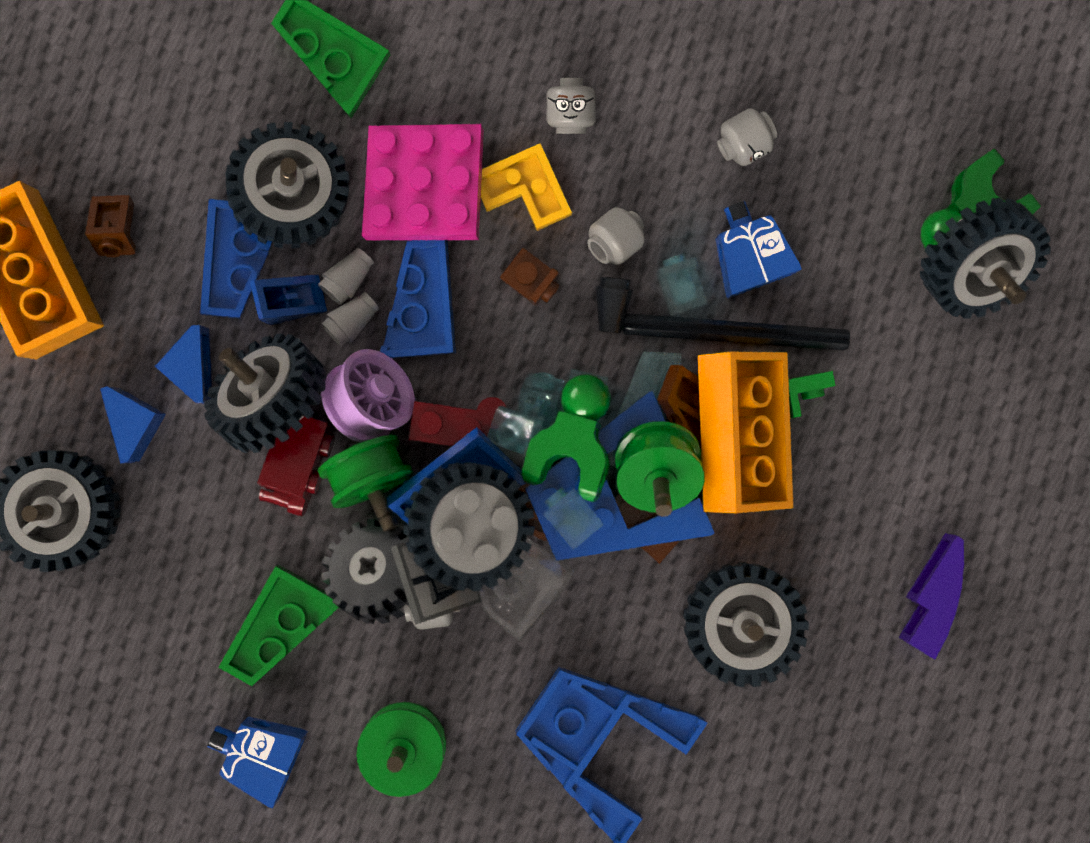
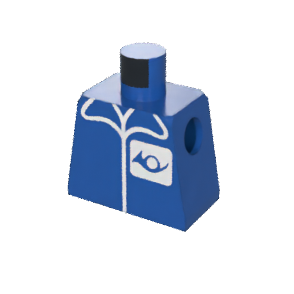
M746 201L736 203L724 209L731 229L720 233L715 240L727 299L794 275L802 269L798 259L771 215L753 221Z
M247 717L240 724L236 733L217 725L207 747L227 755L220 770L222 778L273 809L283 793L308 731Z

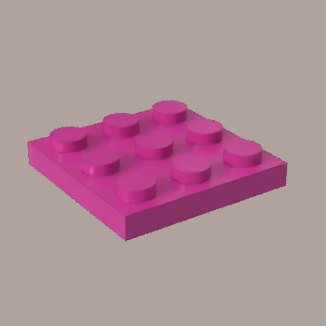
M482 125L369 126L362 237L365 240H479L484 138Z

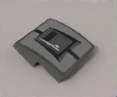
M406 542L391 547L415 625L482 602L479 591H471L470 589H465V591L456 590L424 573V570L414 562L413 558L415 556L408 551Z

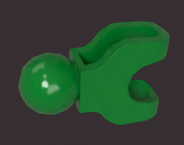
M996 149L986 153L955 177L950 205L943 210L931 213L923 222L920 240L924 249H926L928 244L938 245L933 236L938 230L945 234L950 230L945 224L950 218H953L958 223L962 219L960 211L968 207L973 213H976V203L985 200L990 206L992 198H1000L995 194L992 187V177L998 168L1004 164V159ZM1029 193L1015 201L1017 204L1019 202L1023 204L1032 214L1041 207L1035 197Z
M581 374L573 377L566 383L561 394V404L564 412L558 411L555 423L550 428L541 430L529 442L522 470V478L526 484L533 486L541 484L545 481L553 462L562 457H571L576 460L580 467V483L578 487L580 496L584 500L593 503L598 500L610 468L609 456L599 440L601 424L597 422L606 414L611 399L608 386L601 378L591 374Z

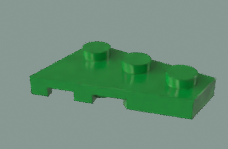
M285 0L271 24L350 119H352L391 56L389 50L307 0Z
M280 565L275 566L218 668L253 686L339 607L332 602L333 599L327 596L323 589Z

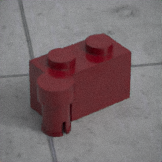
M496 397L483 399L478 404L477 410L414 401L409 440L453 446L476 427L490 439L491 428L503 425L508 416V409L505 403Z
M306 417L299 420L303 425L300 430L296 432L292 427L287 430L289 439L282 443L277 437L275 438V447L268 450L257 481L261 487L274 491L269 492L261 489L259 501L285 507L288 513L301 517L307 511L311 495L316 494L320 487L322 478L318 473V468L322 458L330 456L335 441V436L330 435L332 430L328 423Z

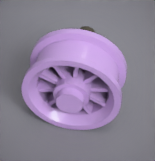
M371 349L356 351L342 365L332 369L323 380L326 383L325 391H321L324 410L328 416L327 423L332 429H338L346 437L356 442L362 443L373 438L388 435L391 430L407 423L413 414L415 397L410 380L403 369L392 358L382 352Z

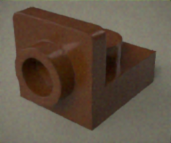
M130 195L91 196L85 235L97 255L119 257L120 255L135 254L136 246L130 237L134 203Z
M524 248L520 250L500 276L504 283L534 306H537L541 300L548 303L561 286L556 282L559 272L554 268H549Z

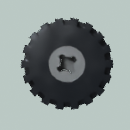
M367 519V527L360 522L352 524L354 530L352 533L349 534L344 529L338 534L342 541L338 545L332 541L328 547L333 554L331 558L324 556L322 565L329 569V572L321 573L322 581L328 585L324 590L327 596L333 599L332 602L337 607L358 621L361 619L367 624H374L376 619L381 624L389 623L390 614L399 619L405 615L401 608L406 604L409 606L391 547L409 541V537L398 526L384 532L381 524L376 519Z

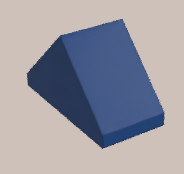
M319 274L251 281V289L259 320L266 324L274 325L327 312L323 291L318 286L320 283Z
M192 325L155 367L189 398L199 404H205L206 400L211 399L207 395L209 388L212 387L209 328L201 325Z
M108 386L100 388L120 464L140 461L166 414L120 388Z

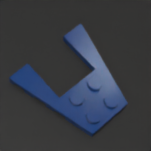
M653 391L648 392L600 430L599 440L607 453L615 450L620 439L631 429L649 422L665 421ZM565 457L548 471L545 481L541 484L529 485L525 488L556 561L715 534L698 497L686 506L673 510L668 516L656 515L627 528L607 480L600 497L594 503L586 501L580 496L578 490L580 467L576 460L571 457Z
M558 667L516 728V735L547 770L553 773L561 782L563 788L572 798L578 801L589 817L600 829H603L613 843H626L643 818L633 808L582 775L591 759L623 713L684 754L689 752L708 722L704 718Z

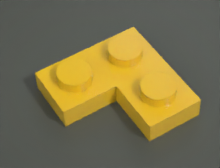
M541 143L482 169L481 200L487 212L522 197L537 231L572 215Z

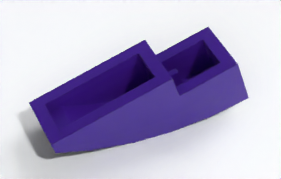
M948 533L944 534L906 596L907 599L917 604L918 607L898 637L934 660L947 639L955 618L963 582L964 540L957 535Z

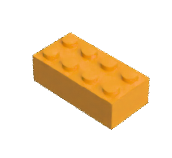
M17 181L0 190V323L16 356L36 360L104 327V324L39 191L21 181Z
M723 352L698 355L701 457L704 470V512L746 513L793 508L787 352Z

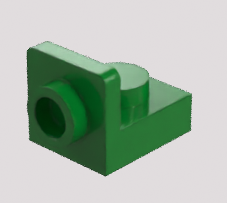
M833 371L788 379L790 418L802 416L798 393H801L802 400L825 396L824 388L836 386Z

